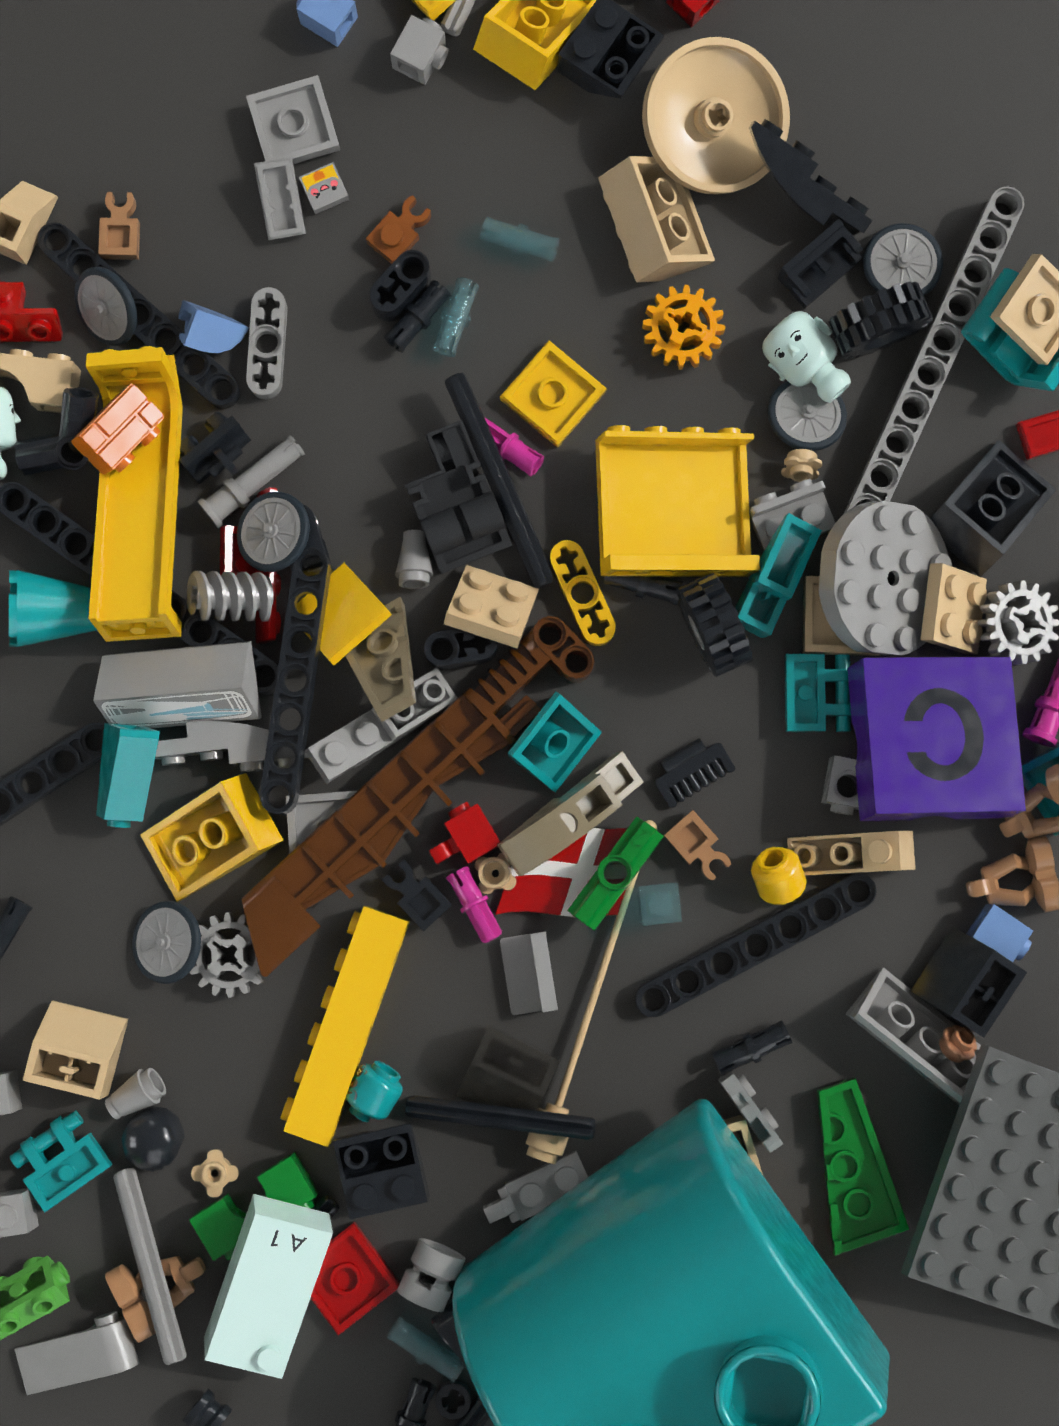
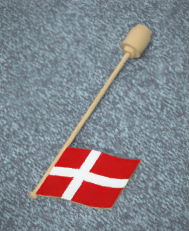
M645 821L657 830V825L654 821ZM593 828L570 846L523 876H518L511 866L512 876L516 878L517 882L512 890H503L495 915L511 912H535L574 917L567 910L597 871L600 862L608 856L627 828ZM614 863L606 868L604 877L611 884H619L625 880L627 871L623 865ZM638 873L633 878L631 885L622 893L606 915H616V919L555 1104L547 1102L545 1109L537 1107L536 1111L560 1114L569 1113V1109L562 1106ZM529 1133L525 1143L529 1145L526 1155L547 1163L556 1164L558 1156H563L568 1137Z

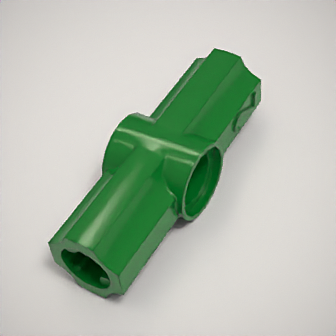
M636 816L608 856L600 862L597 871L567 911L595 931L622 893L631 885L633 878L664 836L654 827ZM614 863L623 865L627 871L625 880L619 884H611L604 877L606 868Z

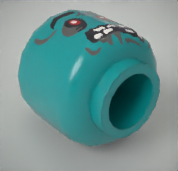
M374 1061L373 1064H362L355 1073L346 1095V1100L351 1105L349 1108L350 1113L364 1122H369L371 1118L376 1120L386 1119L403 1092V1087L399 1082L400 1074L389 1065L380 1061Z

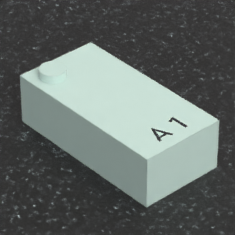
M253 1194L204 1336L206 1361L282 1379L333 1235L329 1213Z

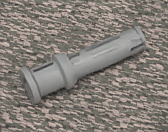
M291 435L235 480L232 477L230 479L226 478L219 490L206 500L201 498L197 501L201 509L217 528H220L223 525L222 520L239 507L244 509L248 506L251 495L297 459L305 455L303 449L299 444L295 443L296 440Z

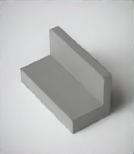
M546 932L502 938L500 946L511 1013L519 1015L538 1011L558 1010Z

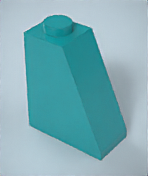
M104 723L96 816L107 820V826L130 828L131 821L143 822L160 731L145 726Z

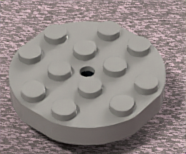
M890 501L862 503L851 508L838 519L824 542L821 552L819 596L822 609L830 627L838 638L856 652L880 655H905L917 650L926 643L920 639L929 566L932 563H943L952 566V562L940 532L924 512L914 505Z

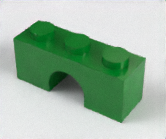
M296 1152L269 1167L257 1177L265 1191L266 1197L310 1209L315 1206L312 1199L317 1196L319 1190ZM228 1193L189 1219L213 1261L224 1255L227 1261L231 1259L247 1212L239 1209Z

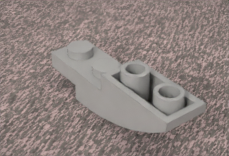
M438 668L414 681L416 703L383 722H381L374 708H372L370 711L307 748L305 753L326 784L350 769L357 768L441 713L457 699Z
M224 721L186 722L187 738L159 741L155 757L156 760H161L162 766L184 764L185 757L200 755V761L224 759L223 752H228L229 764L240 766V772L260 771L264 768L263 763L265 762L269 730L252 725ZM283 747L276 752L274 760L275 762L278 761L279 768L291 767L295 761V754L291 748Z

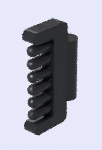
M698 738L660 761L666 774L657 778L655 785L669 807L674 808L677 805V801L669 788L679 802L685 800L677 783H679L687 797H692L693 792L685 778H687L695 792L701 791V786L693 773L696 774L703 787L709 786V781L701 768L704 769L711 782L717 781L718 778L710 763L719 777H725L726 772L718 758L727 772L735 770L733 762L721 743H715L706 749L701 739Z

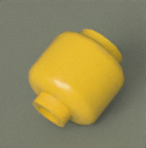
M770 847L762 851L752 863L751 874L759 896L765 902L773 905H784L793 902L804 892L807 880L799 857L792 850L783 847Z

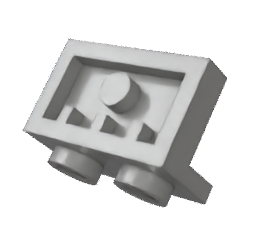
M811 479L803 480L790 486V493L777 497L776 493L772 492L754 500L755 506L751 507L749 511L750 521L762 552L765 551L787 513L821 529V534L827 533L832 529L835 521L823 493L826 488L823 481L813 484Z

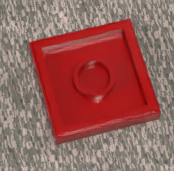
M354 1221L330 1240L310 1299L339 1336L398 1289L400 1281Z

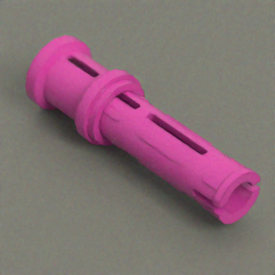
M1059 658L1044 696L1036 699L1034 705L1037 710L1029 728L1024 729L1023 736L1028 740L1052 748L1056 747L1058 742L1055 737L1059 729Z

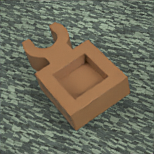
M107 192L105 204L111 214V218H100L98 255L102 259L139 260L140 222L138 218H130L136 210V200L132 192H127L126 204L122 207L115 206L113 193Z
M694 810L663 835L688 865L698 858L701 862L703 875L711 881L716 878L709 868L712 860H720L726 868L731 865V861L726 854L714 851L710 847L718 838Z

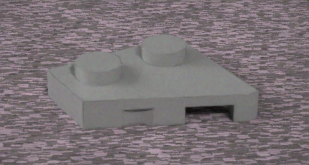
M729 1072L717 1079L739 1112L746 1119L761 1144L770 1153L783 1145V1142L774 1131L779 1125L766 1107L759 1110L751 1097L756 1092L746 1077L742 1074L737 1078L734 1073Z

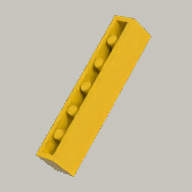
M363 906L361 913L354 911L347 930L348 934L353 935L348 950L341 948L334 966V970L340 972L335 987L328 985L320 1007L327 1009L322 1024L314 1023L307 1042L308 1045L313 1046L308 1061L301 1060L294 1078V1082L300 1084L295 1099L292 1097L287 1098L280 1119L287 1121L284 1132L326 1147L331 1144L346 1103L347 1092L357 1072L410 921L368 906Z

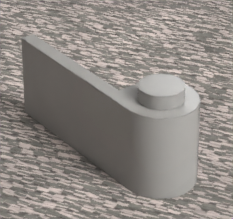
M117 1311L105 1313L94 1318L95 1325L84 1331L15 1348L26 1394L31 1395L114 1375L137 1366L140 1362L131 1330L124 1316L119 1317Z

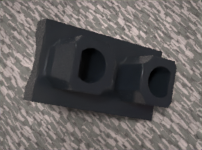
M215 412L206 420L204 425L211 434L200 443L193 435L187 436L181 441L180 455L182 458L179 461L199 484L211 474L213 477H216L225 468L234 476L239 470L232 462L243 454L241 449L251 441L233 416L227 418L220 412Z

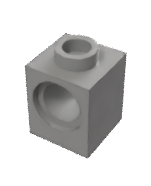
M836 755L829 758L821 803L831 805L830 812L853 816L854 809L859 810L855 769L857 759ZM842 776L851 778L855 783V792L850 798L842 796L837 790V782Z

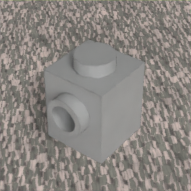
M411 15L390 53L392 69L426 85L435 68L440 69L448 55L449 49L446 48L445 32L442 31L441 26L429 18L421 20Z

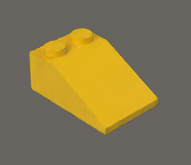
M500 0L484 16L473 50L536 90L558 65L559 52L596 0Z
M246 773L219 782L140 834L177 902L255 859L283 841L268 811L262 806L260 797Z

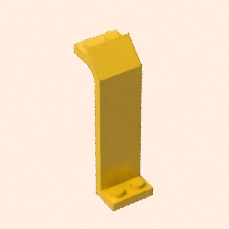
M144 346L133 350L117 351L107 349L102 352L87 353L86 368L100 390L103 408L123 388L132 383L164 415V419L157 425L161 432L147 446L144 447L139 443L131 451L135 459L124 470L118 473L114 469L105 475L99 473L88 619L106 642L181 637L182 622L171 607L183 413L174 355H166L162 347L155 348L152 346Z

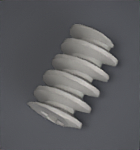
M194 571L189 576L186 594L187 608L190 615H194L196 609H199L201 619L207 621L211 615V610H214L217 621H222L226 616V610H229L231 620L238 621L241 616V610H244L245 619L253 621L256 616V610H258L262 622L269 620L273 605V588L270 578L261 572L253 573L250 576L247 572H239L235 575L227 571L220 575L217 571H210L205 575L202 571Z

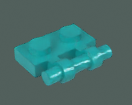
M786 654L784 656L785 732H825L826 717H836V732H851V708L847 668L850 667V655H835V669H825V654ZM825 682L835 683V704H826Z
M76 1110L64 1118L59 1116L50 1122L49 1129L36 1138L30 1136L20 1144L21 1148L10 1155V1160L16 1168L19 1169L27 1162H30L35 1169L32 1174L23 1179V1182L44 1213L113 1165L92 1133L77 1141L73 1135V1130L82 1125L84 1121ZM59 1141L65 1150L48 1161L43 1151Z

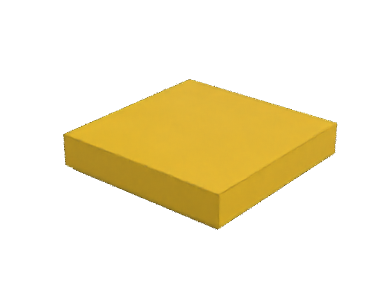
M549 340L503 392L500 400L558 448L605 394L607 388Z
M345 562L330 575L320 651L333 666L392 615ZM307 594L297 603V610L303 615L313 613L317 607V599L312 594ZM304 632V633L309 637V639L312 641V638H311L310 634Z

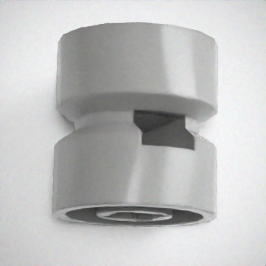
M419 1238L411 1257L414 1267L406 1269L397 1292L421 1307L436 1312H443L452 1293L449 1282L456 1281L466 1258L441 1243L426 1238ZM426 1274L436 1278V1281L433 1282L426 1279Z

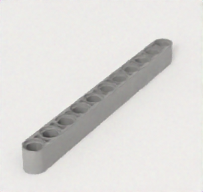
M1009 186L997 189L983 208L933 317V321L927 330L843 514L862 503L891 500L963 343L964 337L961 334V330L982 301L1022 214L1025 203L1022 194L1017 189ZM1002 203L1007 205L1011 215L999 213L995 204ZM980 237H990L995 242L996 248L989 249L984 247L980 242ZM974 270L980 276L981 281L977 283L969 281L964 271ZM949 304H960L965 310V316H955L950 311ZM937 336L944 337L949 342L950 350L938 349L934 344L933 338ZM927 370L932 373L935 381L934 384L928 385L921 382L918 378V371ZM913 404L919 411V418L911 419L905 416L902 411V405ZM887 438H898L903 444V452L894 453L889 450L886 443ZM879 471L884 473L888 478V486L881 488L874 485L871 481V472Z

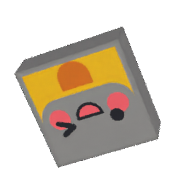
M333 162L299 177L315 215L349 200L348 193Z

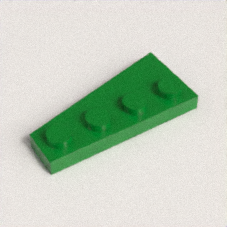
M853 1077L817 1090L833 1254L836 1256L909 1230L856 1078Z

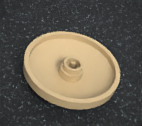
M707 37L692 41L678 48L657 67L644 95L642 109L643 129L648 147L656 162L677 183L690 190L704 194H727L744 189L762 179L769 172L755 147L749 130L753 121L762 124L764 119L770 121L784 131L780 137L784 141H787L790 127V108L787 93L775 68L756 49L730 38Z

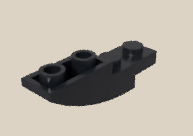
M764 119L762 124L756 121L752 122L749 130L764 165L777 184L794 203L822 225L826 223L833 213L857 231L865 233L873 221L865 215L869 208L851 196L847 202L836 196L834 193L838 187L822 176L818 175L815 181L810 178L819 165L812 160L815 152L797 140L792 146L780 137L784 131Z

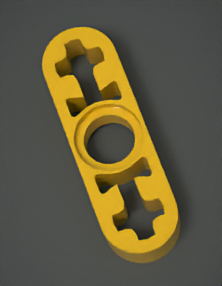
M571 540L560 541L551 550V568L583 639L590 645L603 646L609 643L614 636L616 629L614 618L581 546ZM564 549L569 554L576 553L577 557L573 560L576 572L578 573L582 569L586 572V575L575 576L568 583H565L563 577H570L567 565L565 563L560 565L557 563V560L561 558V550ZM578 583H586L592 587L594 596L586 604L577 603L572 598V588ZM598 603L602 610H595V615L600 623L607 622L609 626L604 630L605 636L599 638L596 633L589 634L588 629L592 627L589 614L583 618L579 614V612L591 610Z

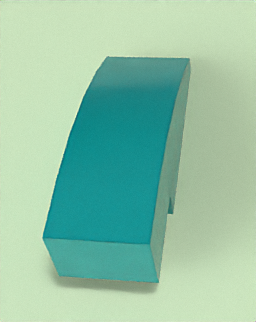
M790 513L784 516L760 558V571L751 575L735 607L739 620L745 630L760 638L772 634L786 601L791 599L821 534V529Z

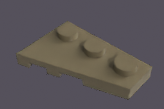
M401 597L384 605L392 615L345 655L381 722L416 703L406 611Z

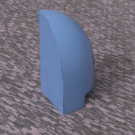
M185 300L182 301L178 319L185 321V333L179 334V339L184 346L202 352L218 354L231 350L240 343L250 328L216 311Z

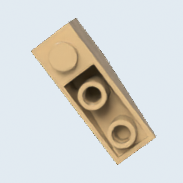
M913 831L787 838L788 849L798 855L805 875L915 870Z

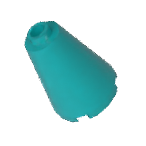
M9 570V647H21L97 631L88 619L91 587L21 570Z

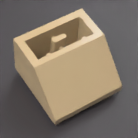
M52 1000L32 1042L23 1081L99 1100L108 1096L128 1019Z

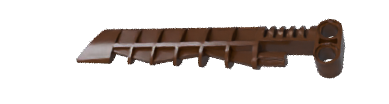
M547 616L538 620L535 626L521 638V647L517 651L511 648L508 651L511 656L506 661L500 658L498 660L500 666L496 670L492 668L487 670L490 675L485 680L478 678L479 686L475 690L468 688L241 899L258 966L263 977H267L321 927L306 909L340 889L349 899L352 898L354 894L346 887L348 884L379 866L384 868L387 865L385 860L407 829L415 837L420 834L411 822L432 792L448 807L452 804V801L438 786L470 767L482 776L485 771L478 764L480 761L507 745L513 747L517 742L515 736L538 715L541 709L532 699L525 695L502 718L498 719L495 715L538 674L550 665L567 682L581 683L588 678L594 666L593 654L562 620L554 616ZM551 627L557 630L560 635L559 642L554 645L544 644L539 638V632L542 629ZM571 655H579L585 660L586 669L581 673H573L566 667L565 660Z

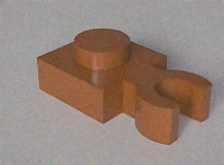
M413 195L404 201L402 206L403 213L399 217L389 211L366 238V243L391 264L403 252L410 250L419 240V234L414 231L415 227H423L431 219V210L428 208L419 216H414L410 213L417 203Z

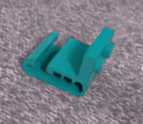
M1004 268L961 330V334L1009 383L1017 386L1054 391L1059 384V349L1048 365L1037 364L990 318L1019 274L1012 269Z

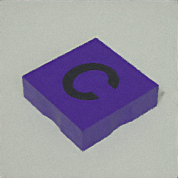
M1011 657L862 658L847 668L851 720L857 740L855 769L860 821L914 820L926 816H943L953 819L1009 818L1026 811Z

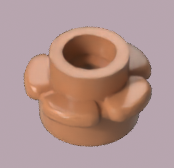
M953 1025L944 1029L939 1046L945 1057L955 1063L971 1060L975 1056L974 1052L977 1050L974 1034L969 1029L959 1025Z

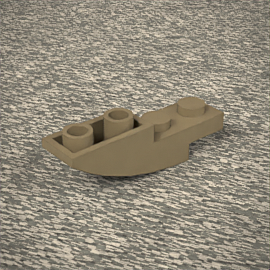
M615 752L562 797L553 798L497 844V846L518 876H523L570 846L623 805L621 801L639 787L643 780L624 752Z

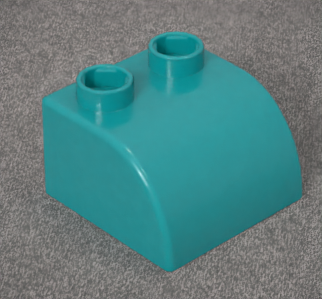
M699 1099L690 1104L468 1262L461 1269L454 1284L452 1296L453 1317L459 1346L474 1387L494 1426H870L882 1418L887 1410L890 1364L888 1350L717 1110L705 1099Z

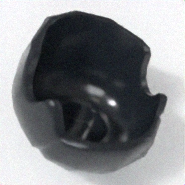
M155 1106L145 1108L137 1112L130 1119L123 1131L121 1145L125 1158L140 1170L151 1172L162 1170L165 1166H169L176 1158L184 1139V1129L178 1116L167 1108Z

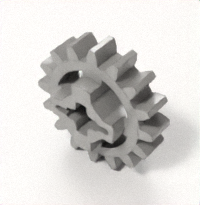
M1025 580L999 585V591L987 594L991 604L980 606V610L986 614V619L979 620L978 625L986 627L987 631L980 637L981 641L990 640L992 644L988 652L990 654L1000 653V657H1011L1013 665L1040 661L1041 654H1049L1052 651L1047 642L1057 641L1059 638L1056 633L1052 632L1053 627L1059 626V620L1052 617V613L1058 610V606H1048L1047 601L1051 594L1049 592L1038 594L1039 584L1037 583L1026 585ZM1017 598L1016 601L1010 603L1009 607L1006 606L1010 600ZM1030 638L1033 639L1028 646L1022 648V645L1029 643Z
M232 912L225 913L224 922H220L216 915L209 917L210 928L199 925L202 935L201 949L196 962L197 966L193 967L190 974L201 973L203 977L198 985L202 988L211 983L213 985L212 995L215 996L222 991V988H226L228 998L235 996L236 987H239L243 994L249 993L250 981L260 985L263 980L258 975L260 969L256 955L254 964L248 960V947L252 944L248 925H246L245 914H242L237 922L234 921ZM226 928L241 931L233 939H226L218 933V931ZM206 945L211 949L212 959L208 966L205 961ZM221 946L225 948L235 946L237 948L234 956L238 959V964L234 961L224 963L222 959L226 954ZM226 971H234L243 978L236 981H226L219 977Z

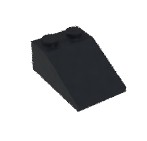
M998 440L930 519L940 532L946 548L981 577L1005 554L1056 489Z

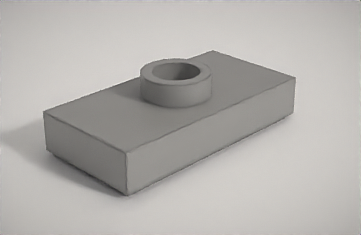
M292 157L254 163L268 240L306 234Z

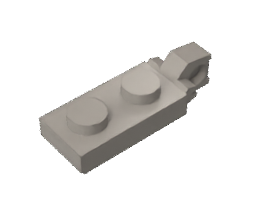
M575 1150L558 1158L556 1164L547 1163L506 1182L505 1186L497 1189L500 1198L483 1206L489 1223L509 1216L512 1223L520 1219L523 1221L536 1215L588 1178L577 1151Z

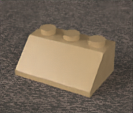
M629 156L598 177L603 190V198L611 212L616 226V233L622 242L629 261V269L634 275L636 282L663 281L709 265L715 261L689 189L668 176L654 157Z

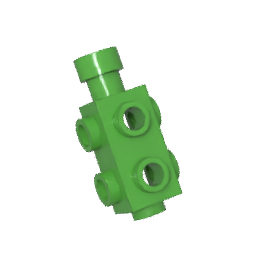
M48 1255L43 1258L32 1257L23 1264V1269L10 1277L0 1276V1340L14 1334L19 1329L70 1301L66 1284L70 1283V1277L60 1261L55 1263Z

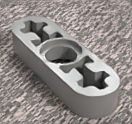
M272 287L262 288L254 294L251 302L246 382L252 394L264 400L274 398L282 389L288 307L283 294ZM269 298H273L275 304L279 306V308L272 310L271 315L273 325L279 324L278 328L266 324V313L260 307V305L267 304ZM264 334L274 335L278 340L276 349L270 353H262L256 346L257 340ZM256 359L268 363V374L274 380V383H268L266 389L263 390L259 383L255 382V379H260L263 374V366L261 362L255 363Z

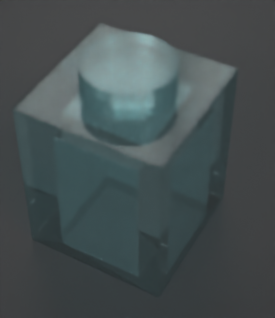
M678 882L636 887L641 926L682 922Z

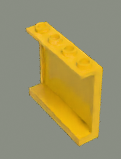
M626 425L608 427L607 431H604L595 440L601 576L703 577L713 572L718 577H748L760 571V555H751L746 445L754 440V434L741 433V429L733 427L719 429L718 433H704V428L687 427L681 429V432H667V427L651 426L645 428L644 431H630V427Z

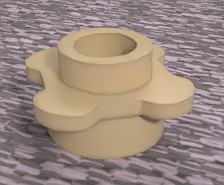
M795 449L787 454V458L784 459L786 468L781 470V474L796 482L807 479L814 480L819 477V471L817 470L822 467V461L817 459V454L814 451Z
M500 853L497 857H480L475 862V869L478 871L481 881L479 889L484 894L489 895L494 890L502 888L509 891L516 885L517 881L512 876L511 864L503 853ZM494 870L499 871L498 877H493L492 872Z
M218 1149L209 1151L207 1159L201 1165L194 1166L191 1171L192 1179L200 1181L207 1188V1194L210 1197H219L223 1193V1187L228 1182L235 1181L239 1175L238 1168L235 1165H231L223 1157V1152ZM212 1170L218 1171L217 1177L212 1176Z

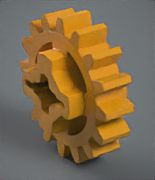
M685 284L682 293L677 294L676 289L671 286L668 290V298L658 293L655 296L657 307L647 306L645 314L652 319L643 320L642 329L651 332L644 336V343L655 344L651 352L653 357L661 353L665 355L663 365L667 366L672 360H676L678 370H682L685 361H690L691 365L697 368L700 356L707 361L711 360L713 353L710 347L714 349L720 348L722 341L716 336L724 334L725 325L718 324L717 322L723 318L724 313L723 310H712L716 303L714 297L707 301L702 299L704 289L700 288L695 295L690 294V287ZM681 304H685V305H686V306H684V307H681V308H678V309H675V310L671 308V307H673V306H675V305H681ZM699 311L705 316L709 329H707V325L701 323L698 315ZM683 321L689 323V329L687 328L684 333L678 331V326H681ZM658 325L661 326L660 329L666 331L669 339L668 343L662 339ZM689 345L697 346L691 350H681V348Z

